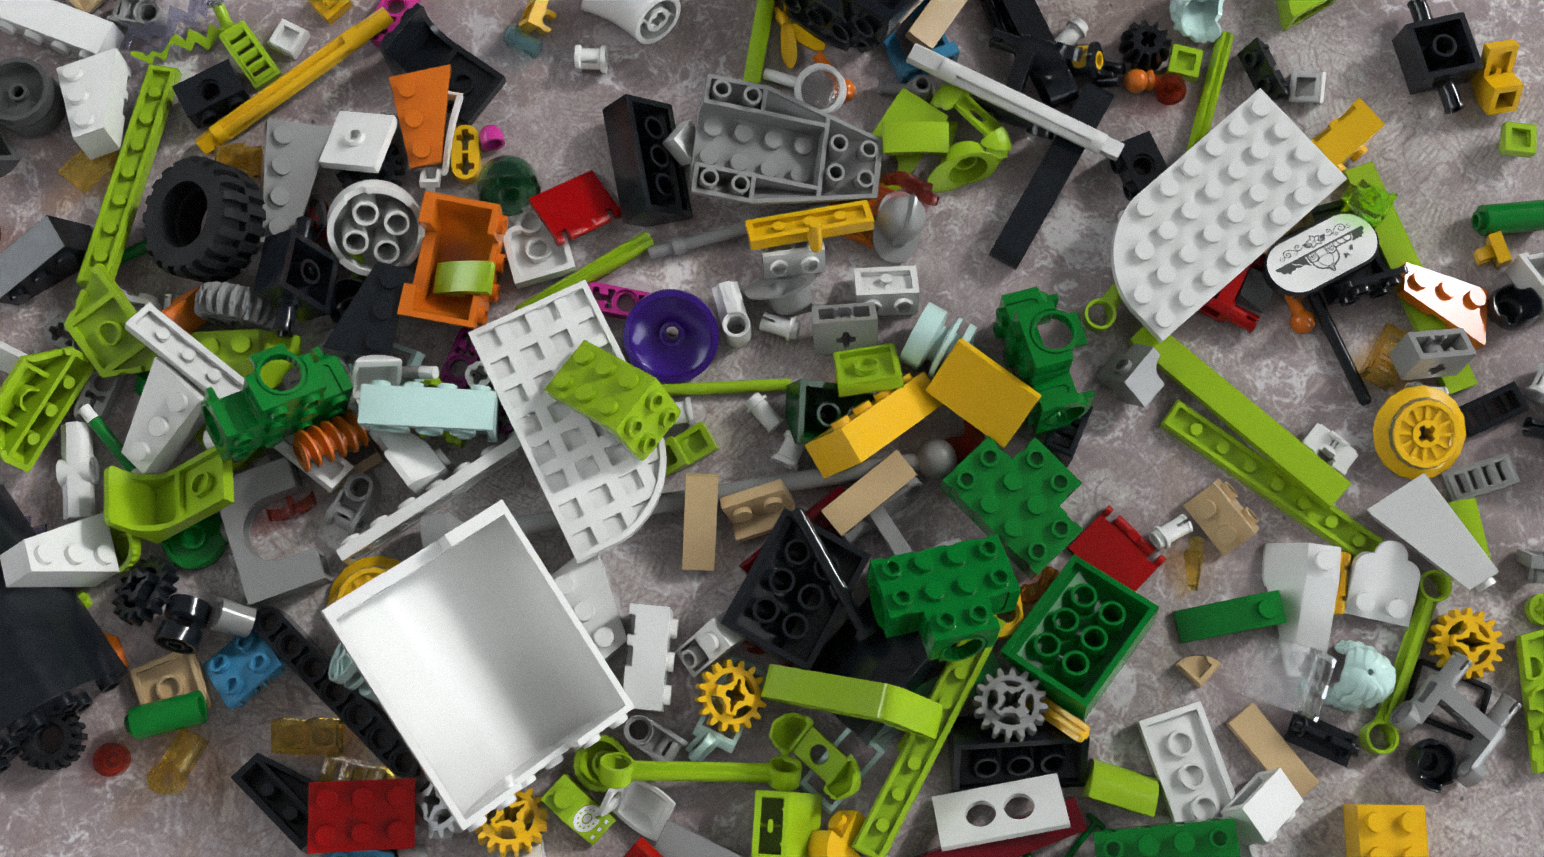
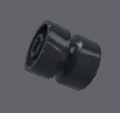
M173 594L169 597L172 601L171 604L166 605L164 610L166 619L159 623L154 636V642L171 652L187 655L195 654L203 637V632L200 629L207 626L212 613V606L194 596Z

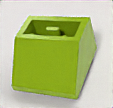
M756 790L751 857H808L810 835L813 830L821 829L822 794Z

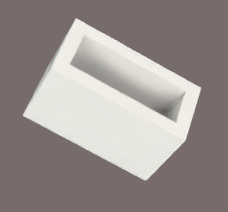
M1276 768L1258 772L1220 813L1223 817L1234 818L1237 837L1244 846L1258 843L1263 846L1272 842L1277 837L1276 831L1296 816L1295 810L1304 801L1282 769Z

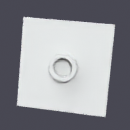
M339 111L319 163L323 168L379 173L399 121L395 115Z

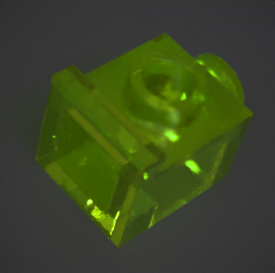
M1361 179L1357 185L1351 183L1342 195L1341 200L1345 203L1340 212L1353 213L1368 221L1375 229L1386 217L1398 194L1394 192L1389 194Z

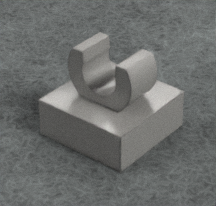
M1517 549L1516 562L1527 566L1526 579L1534 580L1536 584H1544V550Z

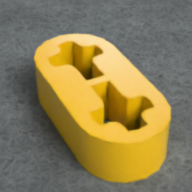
M460 125L455 128L451 149L452 172L457 181L465 185L478 181L482 172L479 134L471 125ZM465 135H470L471 138L468 142V150L464 149L461 142L464 140ZM465 159H468L471 168H473L469 169L467 175H463L462 170H460L465 167Z

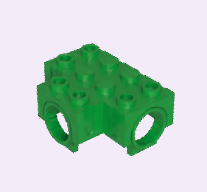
M1037 286L1002 295L999 308L996 309V321L992 324L995 338L1002 341L1005 349L1002 350V356L1006 368H1011L1014 376L1042 395L1025 419L1026 424L1032 426L1034 434L1069 426L1073 420L1083 416L1090 409L1095 397L1093 390L1077 393L1069 371L1074 359L1073 350L1088 343L1077 312L1066 313L1056 310L1059 301L1057 293L1048 295L1040 291ZM1051 319L1062 321L1072 332V341L1062 349L1047 348L1043 344L1037 326L1050 323Z
M284 343L249 356V360L254 367V373L245 376L241 391L219 399L211 386L205 389L204 400L201 402L202 414L207 425L206 431L222 461L225 462L232 458L234 461H238L248 457L253 452L252 450L262 446L271 448L280 444L285 437L295 434L298 430L306 432L307 428L311 425H317L324 420L330 422L335 416L342 417L347 411L354 386L337 355L323 354L318 346L312 349L311 356L309 353L297 356L288 351ZM282 359L296 366L301 375V380L291 390H273L264 383L260 376L262 366L274 360Z
M988 436L939 485V488L987 536L999 535L1007 557L1030 580L1036 577L1083 531L1060 507L1082 482L1036 437L1012 459Z
M998 534L979 540L976 538L957 542L949 546L942 545L927 548L920 552L914 553L913 551L893 555L891 558L870 560L866 579L870 589V600L875 619L884 630L886 638L919 631L929 661L938 659L939 662L961 661L976 655L983 648L993 647L1001 628L997 617L994 615L1014 611L1021 593L1020 586ZM973 639L964 645L949 648L951 645L962 640Z
M1232 817L1092 831L1096 857H1241L1235 820Z

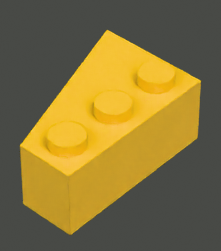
M1359 97L1341 117L1331 121L1327 125L1328 127L1314 139L1312 138L1311 141L1343 172L1346 170L1343 164L1349 159L1353 163L1360 159L1368 151L1365 147L1366 144L1386 124Z

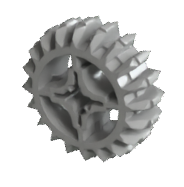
M215 281L200 285L194 300V313L211 324L229 330L263 329L272 331L277 309L252 294V288L228 282L221 283Z

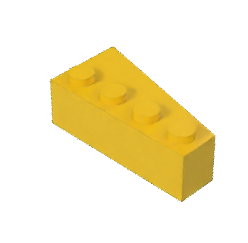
M925 371L915 376H912L910 372L902 375L904 387L878 391L873 395L875 400L872 402L867 400L852 409V415L848 416L847 414L830 424L832 428L804 445L824 479L864 462L943 405L925 391L931 382Z

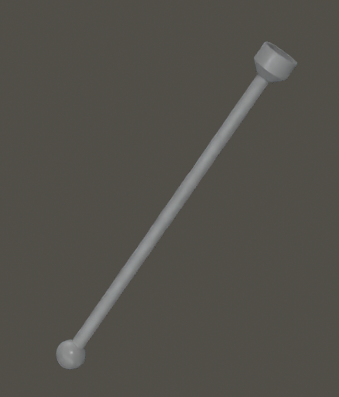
M939 438L924 441L918 447L916 453L902 455L915 472H920L924 477L932 480L945 478L954 470L957 462L956 452L952 445ZM885 458L866 460L825 479L819 469L816 468L718 484L717 504H721L720 498L778 479L783 481L789 492L857 482ZM685 490L662 493L651 515L684 510ZM449 511L422 515L421 538L423 549L464 522ZM553 511L514 517L525 535L561 530Z

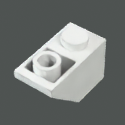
M727 610L711 619L675 651L693 678L745 640L721 624Z

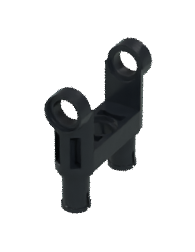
M996 27L991 36L1001 38L1003 42L995 39H990L989 47L1014 54L1015 61L1006 86L1022 94L1024 93L1037 52L1063 61L1070 59L1080 62L1084 51L1057 41L1056 43L1028 33L1018 36ZM973 98L985 111L993 113L996 120L1026 129V132L1045 139H1053L1054 133L990 102Z

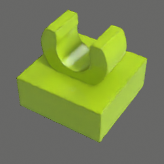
M1173 44L1165 76H1174L1180 80L1195 83L1199 76L1204 50Z
M1508 121L1501 125L1499 139L1500 155L1531 158L1536 154L1537 125Z

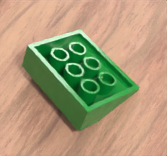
M1074 554L1001 649L1000 654L1021 674L1025 671L1028 672L1027 679L1030 682L1037 679L1039 681L1037 688L1040 691H1045L1046 697L1084 722L1155 623L1159 606Z

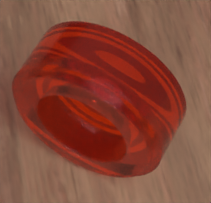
M1170 73L1163 75L1155 83L1156 98L1164 105L1177 104L1186 96L1185 80L1178 74Z
M105 743L96 750L93 756L95 770L100 775L106 777H115L123 774L131 762L130 751L120 743Z

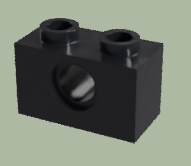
M228 59L172 86L187 117L197 129L213 125L219 118L229 114L251 98L241 77ZM219 93L215 99L210 100L211 96Z
M1150 131L1122 141L1121 143L1125 145L1117 161L1109 158L1111 169L1115 174H1119L1123 182L1124 195L1129 201H1132L1138 193L1168 168ZM1133 167L1142 168L1146 175L1136 173Z

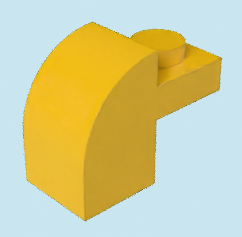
M1514 39L1484 43L1481 54V61L1484 67L1471 79L1475 100L1487 115L1512 112L1518 109L1524 84L1512 72L1520 46Z
M838 810L830 818L827 830L812 831L808 842V857H861L851 848V845L866 817L858 810Z

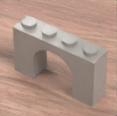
M286 457L233 475L234 503L218 512H220L223 523L220 524L221 534L224 540L230 543L232 554H229L230 564L233 570L239 573L242 583L238 585V590L243 602L260 609L261 607L333 582L324 551L316 547L283 559L264 560L258 555L252 544V526L256 517L264 508L305 492L297 466Z

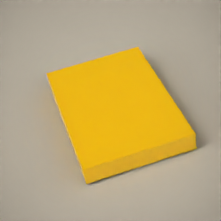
M963 338L957 341L925 390L982 433L990 436L1003 448L1008 445L1042 396Z

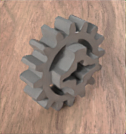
M1011 667L1009 675H1004V672L999 668L996 671L995 679L987 674L984 678L985 685L978 684L976 693L980 696H974L973 705L980 708L975 710L974 717L975 719H984L981 725L982 730H986L989 727L993 729V739L1001 733L1004 734L1005 743H1009L1012 735H1016L1019 742H1022L1025 737V731L1029 735L1034 736L1037 731L1035 725L1042 726L1045 718L1041 714L1046 713L1048 709L1047 704L1041 703L1045 699L1046 692L1036 691L1039 681L1037 679L1032 682L1027 681L1028 672L1025 671L1021 676H1016L1015 668ZM989 695L992 696L991 700L995 703L991 711L988 707ZM1029 699L1032 703L1031 716L1028 714L1029 710L1025 706ZM1017 701L1015 708L1012 705L1007 708H1003L1005 702L1007 704H1011L1012 702L1015 703Z
M423 770L420 771L422 780L420 782L415 781V826H419L417 833L428 835L429 839H451L453 832L462 833L463 830L459 828Z

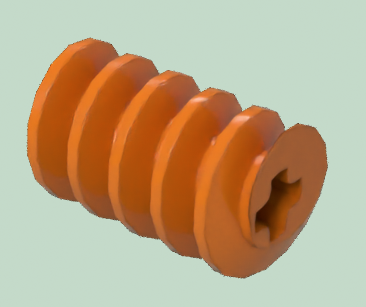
M348 411L342 417H333L330 422L325 420L320 422L318 427L311 425L307 428L306 432L304 430L295 432L293 450L305 472L311 471L310 461H313L317 467H322V456H325L329 462H334V451H337L342 458L346 457L347 446L352 452L357 453L359 451V441L365 447H368L367 432L357 423L358 416L355 413Z

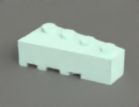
M371 380V384H361L357 423L363 430L407 434L410 433V428H416V433L425 436L438 437V435L443 434V431H449L450 435L457 436L458 439L471 440L476 434L487 435L488 442H499L501 403L496 391H491V387L485 385H472L470 390L457 389V385L440 383L437 388L424 387L423 383L413 381L404 382V386H393L391 382L386 380Z

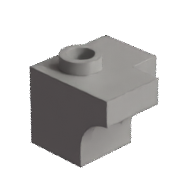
M1133 344L1125 355L1114 353L1096 375V378L1102 385L1114 390L1126 404L1144 408L1147 407L1165 385L1159 378L1156 370L1157 361L1161 355L1154 347Z

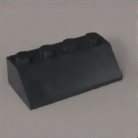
M625 94L603 108L623 224L650 227L693 218L684 167L678 163L662 144L676 128L672 105Z
M974 716L957 717L948 734L952 793L1057 773L1061 788L1085 787L1090 736L1082 743L1076 742L1044 720L1042 726L1035 725L1037 731L1034 736L1029 735L1025 731V737L1022 742H1019L1016 735H1012L1009 743H1005L1004 734L999 733L998 737L993 739V729L989 727L986 730H982L981 725L984 719H975Z

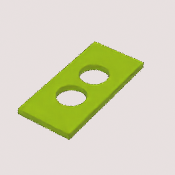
M903 87L872 134L882 138V124L884 122H947L949 116ZM914 154L912 156L893 155L897 160L898 168L891 177L880 178L879 185L894 191H901L925 154Z

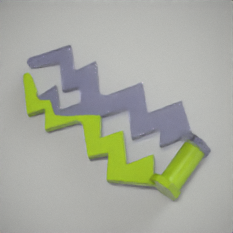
M189 0L187 12L170 5L165 26H160L145 19L144 30L128 25L123 48L125 50L129 49L134 35L151 43L153 35L162 38L160 48L146 43V53L133 50L130 52L131 56L153 65L155 56L166 62L169 48L172 44L192 51L195 42L209 50L219 38V34L235 25V23L232 22L223 3L224 0ZM208 8H213L220 23L219 28L209 23L207 36L188 28L186 40L175 33L178 20L195 28L197 14L200 13L207 18Z

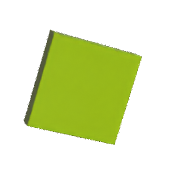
M896 343L833 353L839 397L904 387Z

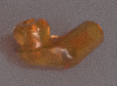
M1046 566L1038 582L1021 585L1020 595L1022 603L1026 605L1036 604L1060 572L1055 568Z

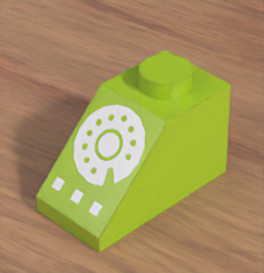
M563 774L540 799L566 825L592 845L616 821L610 813L603 817L599 816L597 812L601 804L569 774Z

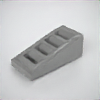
M1509 453L1439 474L1449 502L1474 498L1520 482ZM1481 468H1485L1491 485L1487 484ZM1468 472L1472 473L1478 489H1474ZM1459 475L1466 493L1461 494L1454 476Z

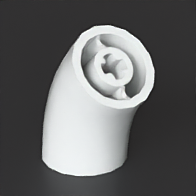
M582 0L580 10L595 14L616 24L642 44H653L665 37L675 26L680 16L681 4L679 0Z

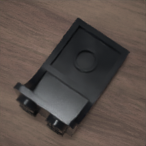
M416 3L412 8L407 9L403 13L400 23L392 32H388L381 42L380 51L394 76L450 64L451 78L449 80V91L463 93V102L458 120L465 125H472L507 82L504 75L456 44L440 31L430 20L424 7L419 3ZM448 101L447 112L449 114L452 113L454 101Z
M1353 196L1316 206L1298 224L1301 230L1337 212H1350L1365 219L1366 217L1358 196ZM1377 252L1375 258L1366 268L1324 289L1323 293L1328 306L1340 303L1341 307L1348 306L1360 301L1359 297L1367 295L1371 299H1375L1388 294L1389 288L1401 284V279L1409 273L1407 266L1390 270L1382 261L1379 252Z

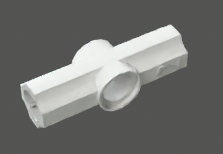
M65 422L64 425H61L62 459L57 461L56 477L63 493V520L76 522L96 515L95 484L100 479V467L94 456L92 428L87 422Z

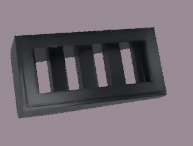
M1515 381L1459 407L1464 415L1468 438L1530 410ZM1505 394L1513 410L1508 411L1499 395ZM1492 398L1502 414L1498 417L1488 401ZM1477 405H1483L1490 421L1485 422ZM1469 409H1471L1479 424L1475 428H1473L1465 413Z
M1092 406L1082 416L1081 420L1075 419L1070 423V426L1077 428L1076 430L1066 426L1047 432L1043 445L1066 468L1074 457L1092 412ZM1055 433L1064 436L1068 439H1071L1072 441L1069 442L1060 437L1055 436Z

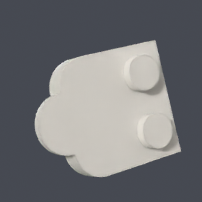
M534 210L523 212L518 217L516 225L506 231L503 239L517 289L577 271L566 233H561L565 239V244L557 246Z
M1386 540L1381 542L1374 552L1365 551L1354 557L1349 571L1347 597H1343V601L1346 602L1344 613L1409 627L1421 577L1420 570L1416 564L1408 560V552L1403 544L1394 540Z

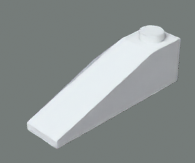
M1265 543L1263 546L1262 580L1264 587H1267L1268 592L1279 590L1287 623L1277 625L1279 633L1278 642L1288 677L1316 681L1323 680L1340 580L1341 547L1314 543Z

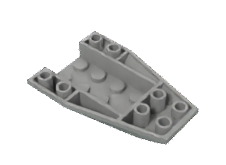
M710 73L707 74L696 119L689 168L691 194L747 205L877 199L882 162V138L770 86Z

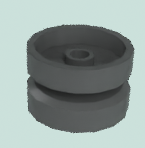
M14 57L2 60L0 62V122L16 135L28 138L44 136L56 129L66 114L61 86L49 76L41 65L31 59Z

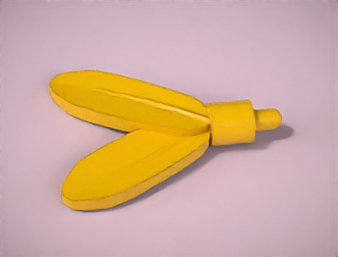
M778 7L774 8L775 20L781 27L782 60L788 69H793L796 65L797 43L812 51L819 52L820 50H825V43L808 33L798 24L791 22L785 11L781 12Z

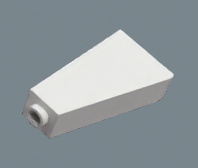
M1425 473L1367 509V513L1373 520L1467 592L1476 588L1480 593L1496 583L1493 576L1498 574L1499 570Z

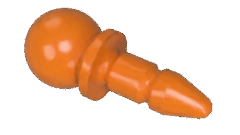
M1136 68L1126 74L1124 85L1132 93H1140L1144 90L1152 91L1167 76L1164 74H1154L1153 70L1145 72L1142 69ZM1169 80L1163 84V87H1167L1168 84L1176 85L1177 83Z

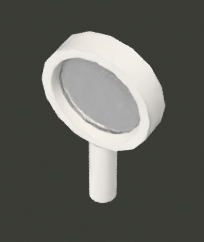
M816 63L810 65L800 72L798 77L770 68L764 70V80L794 88L796 99L830 115L841 108L846 99L847 86L845 79L836 68L829 64Z

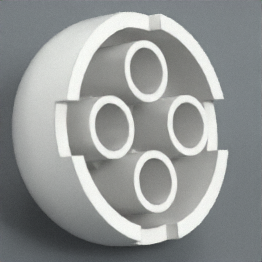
M378 179L356 182L342 190L329 208L326 225L328 243L344 267L363 276L369 275L377 261L400 267L407 265L408 267L418 257L423 237H425V229L418 222L420 209L413 197L394 183ZM383 243L391 244L389 247L380 246ZM349 253L362 254L365 263H358Z

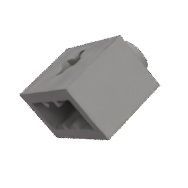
M874 302L811 306L815 355L833 356V353L838 351L878 345V318Z
M1464 328L1407 332L1389 353L1401 380L1458 375L1477 354Z

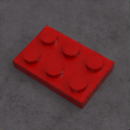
M415 778L309 782L307 854L415 848Z

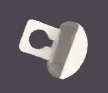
M368 355L358 358L350 375V381L354 386L349 401L350 404L355 403L358 411L361 384H371V380H386L391 382L393 386H400L402 360L387 355Z
M632 781L625 788H609L597 814L603 817L613 811L633 830L657 842L676 803L649 781Z

